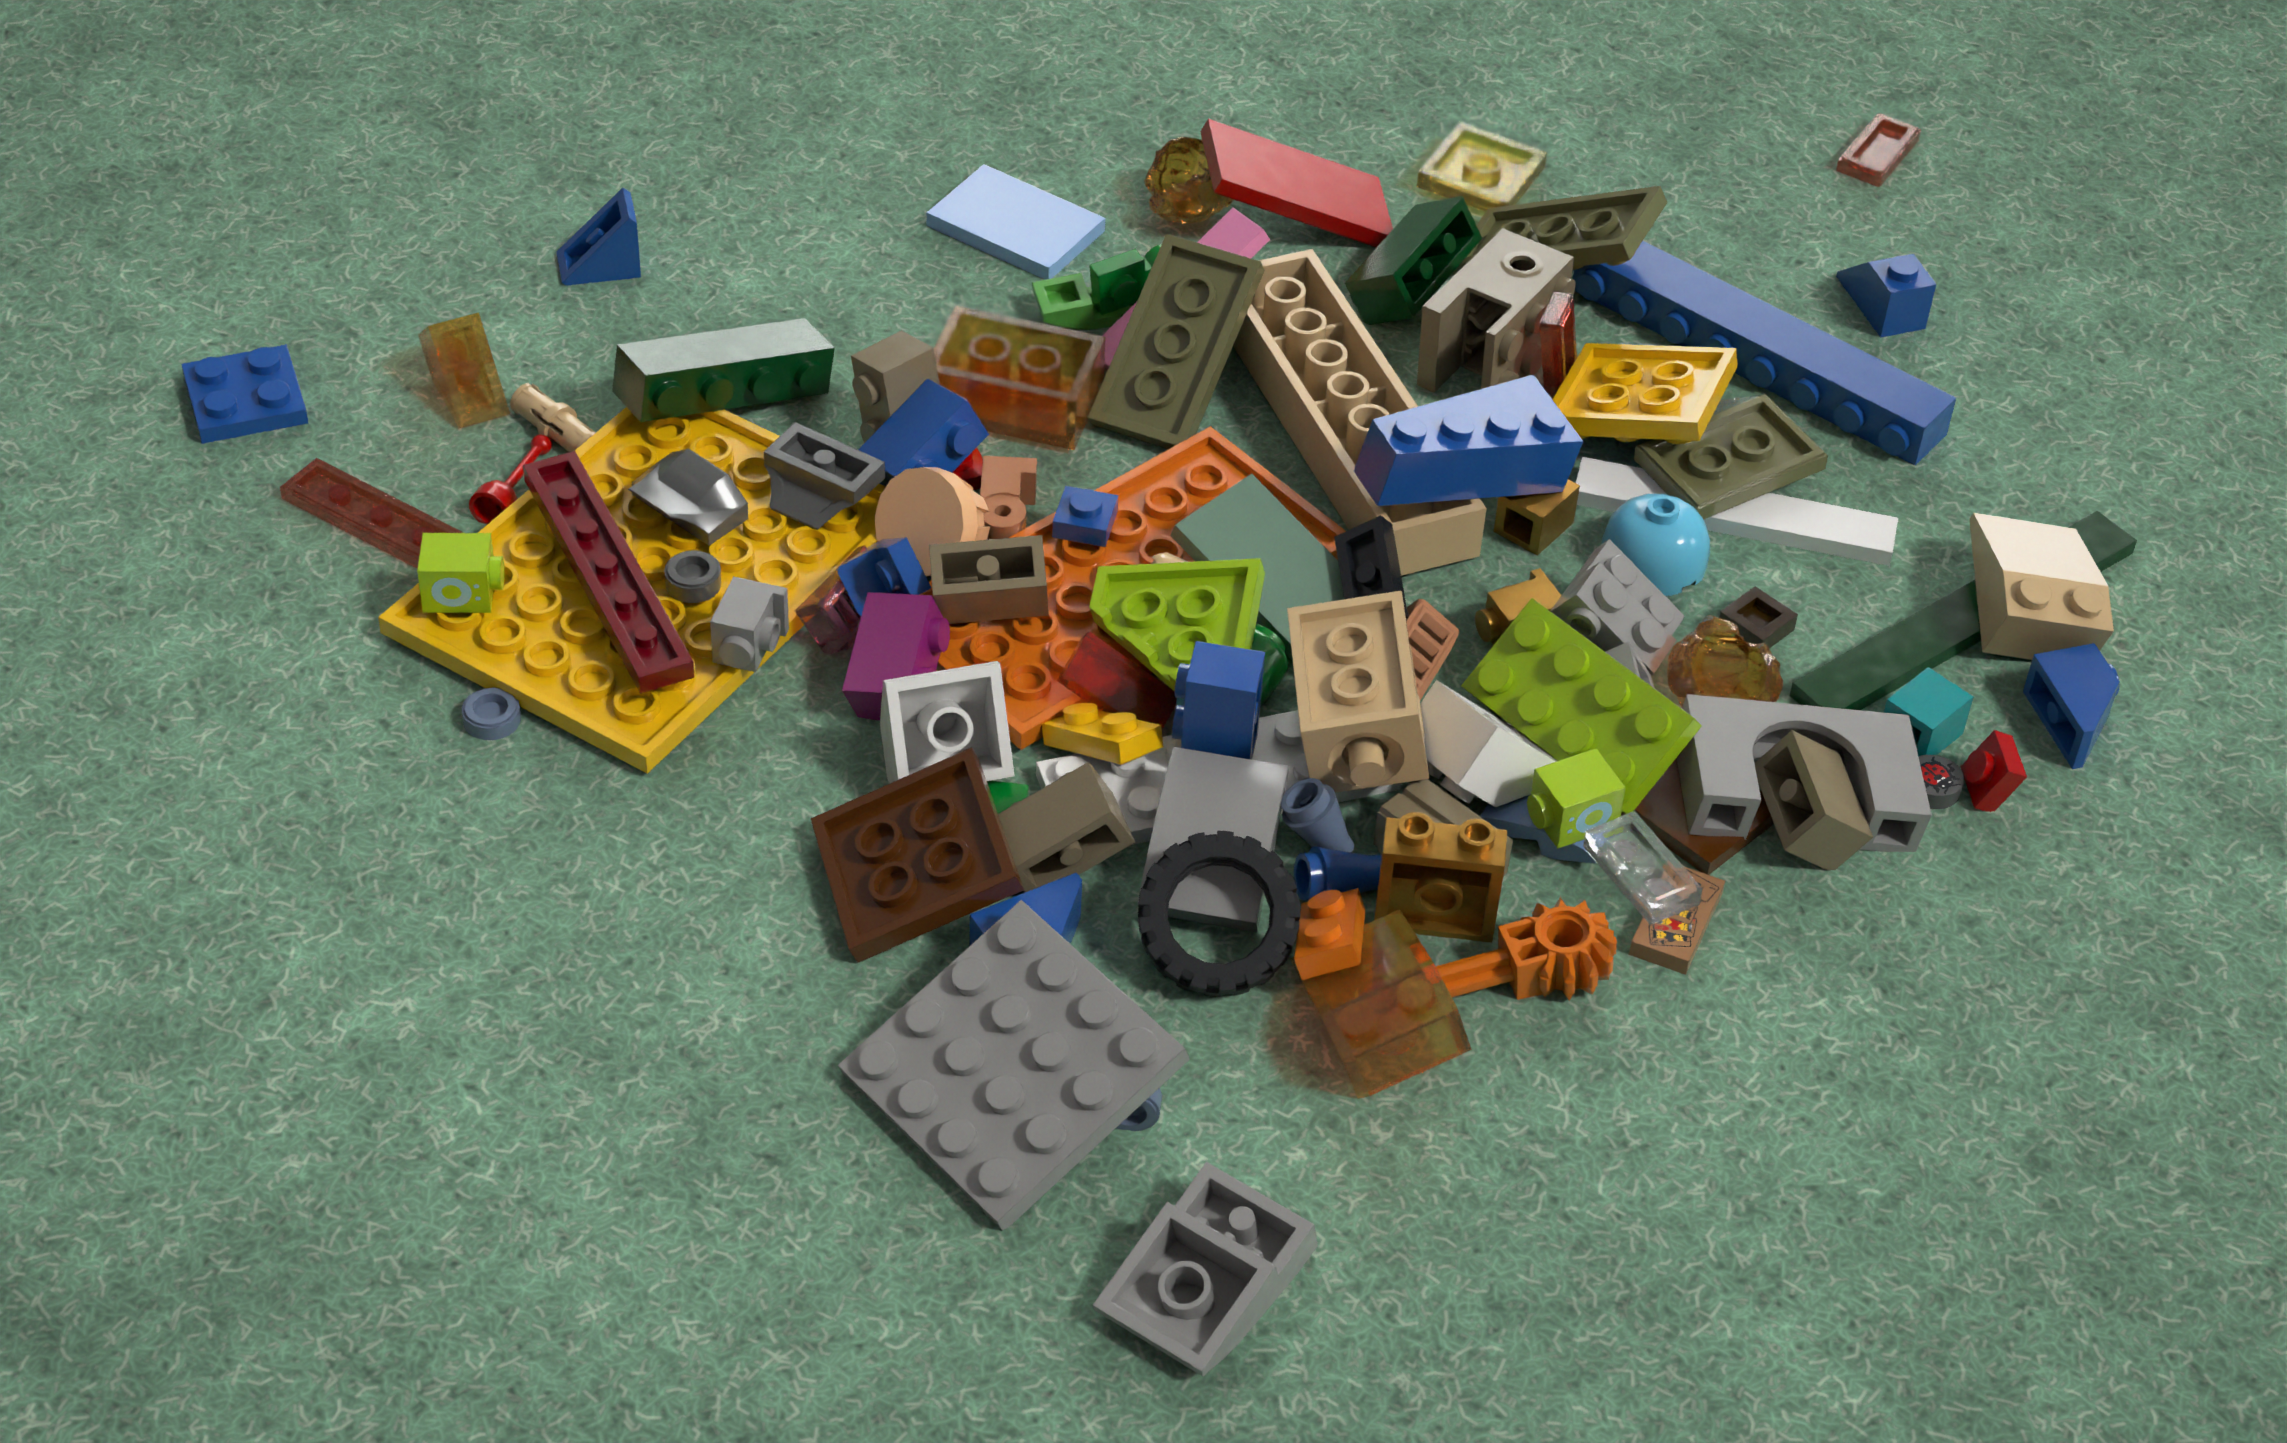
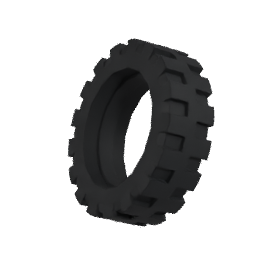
M1217 831V834L1205 835L1204 832L1188 836L1187 841L1179 845L1176 842L1165 850L1163 857L1157 863L1154 862L1150 867L1141 888L1138 902V924L1142 944L1147 955L1149 954L1153 960L1156 969L1165 978L1169 977L1176 982V986L1189 992L1193 990L1211 997L1244 994L1249 992L1251 988L1268 982L1275 972L1285 964L1291 954L1299 929L1301 911L1295 880L1291 873L1288 874L1284 868V862L1274 851L1269 852L1263 848L1261 842L1247 835L1246 838L1234 836V832ZM1211 865L1234 867L1250 875L1264 891L1270 908L1269 927L1260 945L1246 957L1226 964L1204 962L1188 954L1174 939L1168 922L1169 901L1177 885L1193 871Z

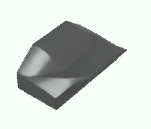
M796 422L764 451V465L771 478V510L815 530H818L842 509L855 505L885 479L884 461Z
M690 449L671 452L634 480L632 487L628 489L632 492L633 496L708 546L748 520V503L729 475Z

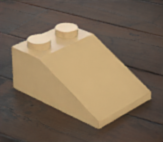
M1973 513L1969 520L1982 652L2032 660L2034 654L2095 643L2100 651L2114 632L2109 587L2077 530Z

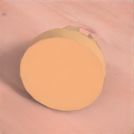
M938 467L906 469L889 481L879 497L875 513L877 541H880L882 539L907 537L925 576L931 577L929 545L987 540L990 526H984V513L988 512L989 509L984 498L974 492L971 485L954 473Z

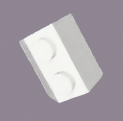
M994 661L883 680L880 730L889 783L971 747L980 760L987 781L1015 776L1000 662Z
M1437 680L1420 703L1428 772L1437 779H1440L1442 774H1445L1446 776L1441 785L1467 803H1470L1476 795L1494 807H1498L1528 796L1532 790L1534 769L1557 762L1556 759L1511 725Z

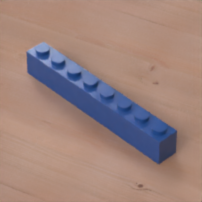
M1644 241L1641 242L1634 256L1623 264L1610 266L1607 263L1586 265L1573 271L1572 279L1576 283L1575 292L1581 294L1584 298L1595 301L1622 315L1625 319L1636 322L1665 337L1668 341L1681 346L1736 348L1738 367L1735 374L1749 380L1757 387L1765 388L1794 403L1798 408L1807 410L1837 425L1841 430L1852 433L1882 448L1890 455L1897 456L1916 465L1947 435L1956 397Z

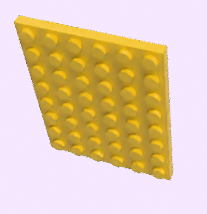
M626 407L579 446L575 452L694 662V678L642 694L639 693L530 490L526 491L478 532L491 533L494 556H503L504 588L503 590H494L491 613H423L418 583L378 617L380 632L484 688H500L508 692L519 701L520 707L648 774L754 673L753 671L713 663L710 621L733 576L784 587L788 591L789 630L786 636H779L778 643L773 652L766 651L758 667L759 669L844 588L837 572L838 567L878 542L876 538L875 513L879 497L886 486L878 484L855 505L842 509L818 530H815L770 508L771 478L764 465V451L780 437L779 435L725 409L640 422ZM690 449L726 472L748 503V520L708 546L633 496L632 492L628 490L632 487V482L671 452ZM696 550L714 556L721 567V588L719 592L711 599L699 603H685L670 596L665 586L664 569L668 560L676 554Z

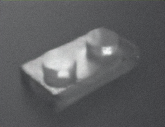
M1635 811L1586 830L1583 843L1585 850L1650 925L1700 904L1703 888Z

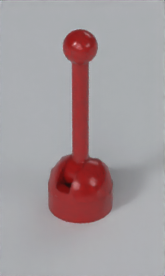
M539 434L532 438L530 451L505 482L499 480L486 482L471 496L469 509L478 522L489 524L518 499L513 488L524 476L523 465L535 462L539 456L546 455L551 450L552 443L546 435Z

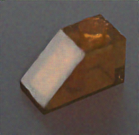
M479 312L429 325L418 334L432 381L458 428L510 414Z

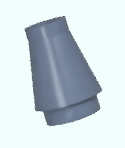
M1315 778L1304 779L1292 785L1284 793L1281 801L1284 823L1311 847L1316 846L1352 853L1354 842L1348 834L1334 789Z

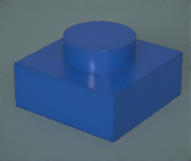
M1065 486L1053 519L1052 537L1106 547L1118 512V495Z

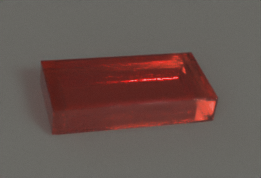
M1878 113L1838 159L1836 171L1880 188L1919 141L1921 129Z
M1562 292L1553 293L1540 320L1543 386L1551 399L1554 398L1577 359L1574 298L1572 294Z
M1089 631L1080 639L1056 680L1086 702L1096 704L1098 710L1109 713H1133L1136 715V719L1161 725V729L1164 728L1177 701L1174 690Z

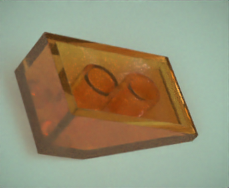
M1400 909L1364 925L1361 963L1358 966L1302 980L1294 957L1290 959L1357 1099L1376 1094L1472 1050L1455 1002L1434 962Z

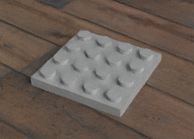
M1020 900L839 1063L838 1067L855 1087L1003 1231L1020 1218L1187 1063L1190 1058L1186 1049L1025 902Z

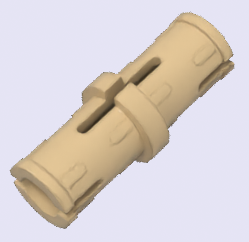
M525 383L512 395L510 405L513 412L518 415L520 414L537 427L538 434L546 435L551 441L554 440L568 452L575 451L596 433L577 419V413L572 407L563 402L556 403L540 391L535 384Z

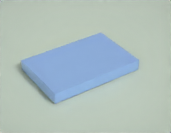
M983 164L927 212V226L1047 280L1052 279L1105 231V218Z

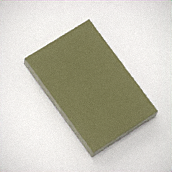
M1766 394L1712 415L1700 441L1671 444L1666 440L1652 439L1637 445L1634 460L1668 495L1680 498L1692 505L1702 516L1703 520L1826 469L1828 455Z

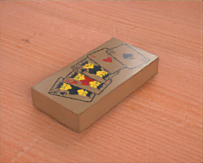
M1669 861L1631 941L1629 955L1686 975L1721 899L1725 880Z

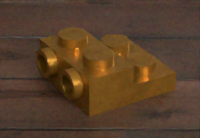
M1419 812L1407 813L1400 819L1386 817L1373 930L1492 943L1505 869L1507 830L1494 829L1490 823L1482 819H1470L1461 825L1436 823L1429 816Z

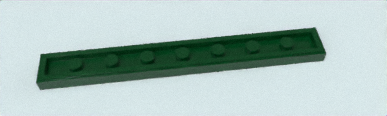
M2099 511L2067 527L2077 530L2100 572L2133 554L2137 542L2135 538ZM1975 580L1792 682L1789 696L1800 705L1862 710L1907 684L1927 667L1933 669L1980 642L1981 634Z

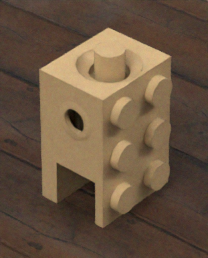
M1402 591L1287 608L1300 733L1309 778L1318 779L1323 784L1331 786L1335 793L1429 779L1421 704L1417 693Z

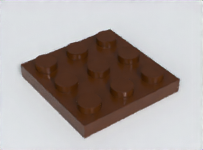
M972 747L811 818L847 945L857 963L1024 890L980 760Z

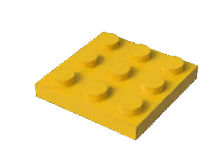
M1585 343L1552 400L1581 439L1589 436L1614 437L1621 442H1632L1639 439H1661L1671 444L1700 441L1738 367L1736 348Z

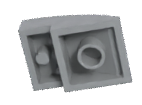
M1173 747L1155 816L1140 891L1150 867L1154 862L1157 863L1163 857V852L1176 842L1179 845L1187 841L1188 836L1204 832L1205 835L1217 834V831L1234 832V836L1246 838L1247 835L1261 842L1263 848L1269 852L1274 851L1282 811L1281 802L1286 789L1289 766ZM1211 865L1193 871L1177 885L1169 901L1168 917L1258 933L1265 894L1250 875L1234 867Z
M1206 1162L1174 1206L1166 1202L1094 1302L1093 1308L1104 1317L1201 1376H1204L1242 1341L1302 1269L1318 1246L1315 1226L1308 1220Z

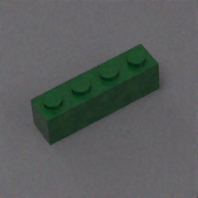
M805 318L617 344L612 392L640 422L828 394L835 347Z

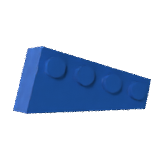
M1533 374L1372 419L1354 473L1377 506L1563 492L1583 440Z

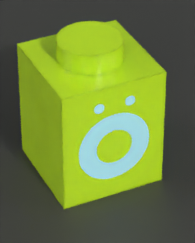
M423 533L417 569L423 613H491L494 590H503L504 559L503 556H494L491 533Z
M1597 748L1534 769L1531 795L1527 798V809L1533 824L1538 829H1544L1558 849L1619 828L1626 787Z

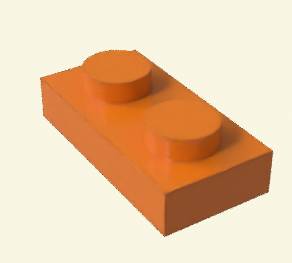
M1358 888L1342 893L1339 890L1323 891L1313 896L1308 902L1301 903L1294 961L1302 980L1360 965L1366 908Z

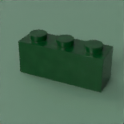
M1463 196L1414 205L1345 282L1351 300L1355 304L1364 323L1373 325L1414 318L1423 305L1483 239Z

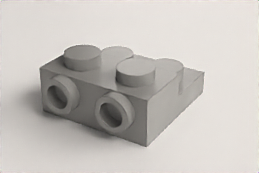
M1610 539L1595 548L1551 610L1553 614L1605 652L1629 642L1651 675L1655 673L1676 642L1672 635L1685 617Z

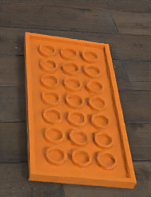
M1210 426L1094 490L1118 495V512L1106 547L1053 538V519L1056 512L1010 536L1009 538L1042 535L1049 615L949 624V645L945 652H940L936 671L994 661L1000 662L1010 741L1022 750L1043 738L1042 723L1064 715L1063 709L1077 703L1099 705L1153 673L1094 622L1089 605L1098 566L1151 564L1154 561L1152 556L1168 552L1188 562H1195L1170 536L1174 525L1250 474H1253L1337 560L1334 537L1346 532V530ZM932 580L929 581L931 589L920 595H932L933 597Z

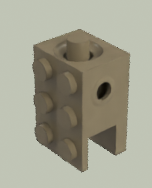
M1502 228L1423 305L1417 385L1435 393L1460 367L1482 376L1481 389L1528 375H1535L1544 359L1555 348L1560 349L1565 344L1570 333L1571 322L1567 320L1568 305L1573 297L1576 285L1575 280L1571 279L1574 257Z

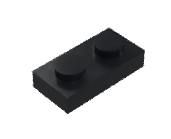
M1380 515L1335 536L1344 599L1402 591L1405 616L1408 618L1392 523Z

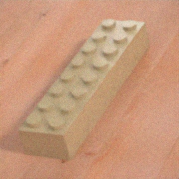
M1313 249L1259 260L1262 262L1265 271L1233 347L1347 528L1350 530L1380 515L1392 523L1401 576L1479 557L1487 509L1480 498L1377 506L1354 473L1372 419L1415 408L1418 405Z

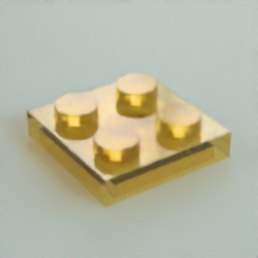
M1459 122L1418 171L1417 187L1446 198L1463 196L1468 206L1485 212L1488 208L1516 205L1545 169L1547 152Z

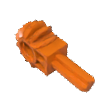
M1560 896L1554 908L1550 909L1537 903L1532 912V917H1521L1519 921L1498 926V949L1423 969L1419 973L1421 990L1425 999H1428L1430 1002H1438L1509 982L1517 1000L1539 995L1546 997L1557 989L1562 990L1570 1001L1576 989H1582L1593 994L1598 986V980H1609V976L1613 971V956L1616 954L1617 940L1614 936V931L1609 929V922L1606 920L1605 912L1590 914V909L1585 900L1575 907L1567 906Z

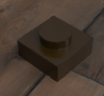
M1754 586L1720 611L1717 628L1760 656L1795 630L1798 614Z

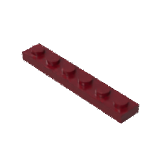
M572 451L523 465L524 480L639 693L642 694L694 678V662L577 453Z

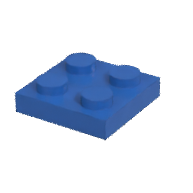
M287 344L275 347H261L253 351L221 357H208L200 361L181 364L202 444L308 424L306 407Z

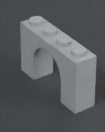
M1686 695L1682 709L1702 725L1677 757L1690 835L1747 838L1761 802L1755 762L1793 730L1839 753L1873 835V838L1859 850L1916 852L1932 813L1909 715Z

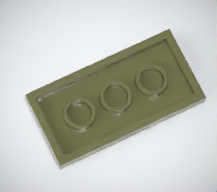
M1661 186L1488 208L1477 224L1483 239L1462 261L1453 274L1455 275L1502 228L1573 256L1572 270L1586 265L1607 263L1610 266L1623 264L1634 256L1641 242L1666 206L1667 200Z
M1166 234L1088 415L1090 423L1166 449H1170L1195 435L1265 271L1262 262Z

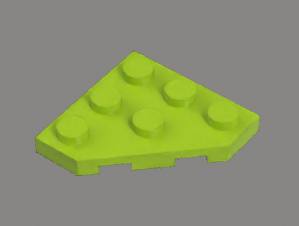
M1261 558L1098 566L1089 608L1094 622L1175 691L1180 663L1190 664L1196 641L1252 649L1265 571Z

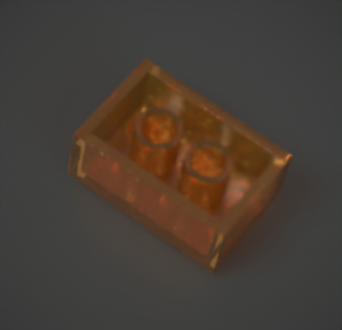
M955 305L934 347L939 383L944 388L965 398L988 432L1075 450L1104 380L1106 337Z

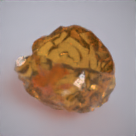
M1184 136L1169 140L1161 149L1156 151L1144 183L1152 194L1148 200L1149 207L1161 218L1170 222L1184 224L1202 222L1230 206L1234 201L1214 193L1201 139Z
M1712 615L1705 616L1694 631L1677 642L1668 657L1667 683L1672 693L1677 696L1681 708L1687 694L1776 702L1783 687V679L1780 675L1781 665L1771 653L1768 645L1765 643L1752 644L1746 642L1743 636L1739 634L1736 624Z

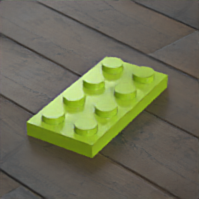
M1533 598L1529 600L1461 685L1473 697L1557 761L1597 748L1626 787L1622 812L1627 816L1632 814L1702 727L1694 717Z

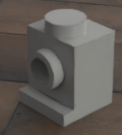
M733 576L710 621L713 663L753 672L757 671L766 651L773 652L778 643L779 636H786L789 630L787 588Z

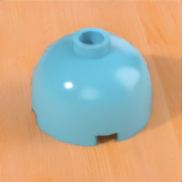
M1643 494L1630 498L1611 515L1602 537L1601 544L1610 539L1665 596L1681 593L1682 587L1691 585L1693 582H1695V585L1703 579L1708 566L1710 538L1707 526L1702 516L1692 505L1674 496Z

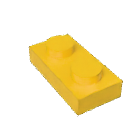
M1077 703L1067 706L1063 709L1064 715L1042 723L1044 745L1120 765L1164 747L1161 725L1138 720L1135 714L1129 712L1109 713L1101 711L1093 703Z

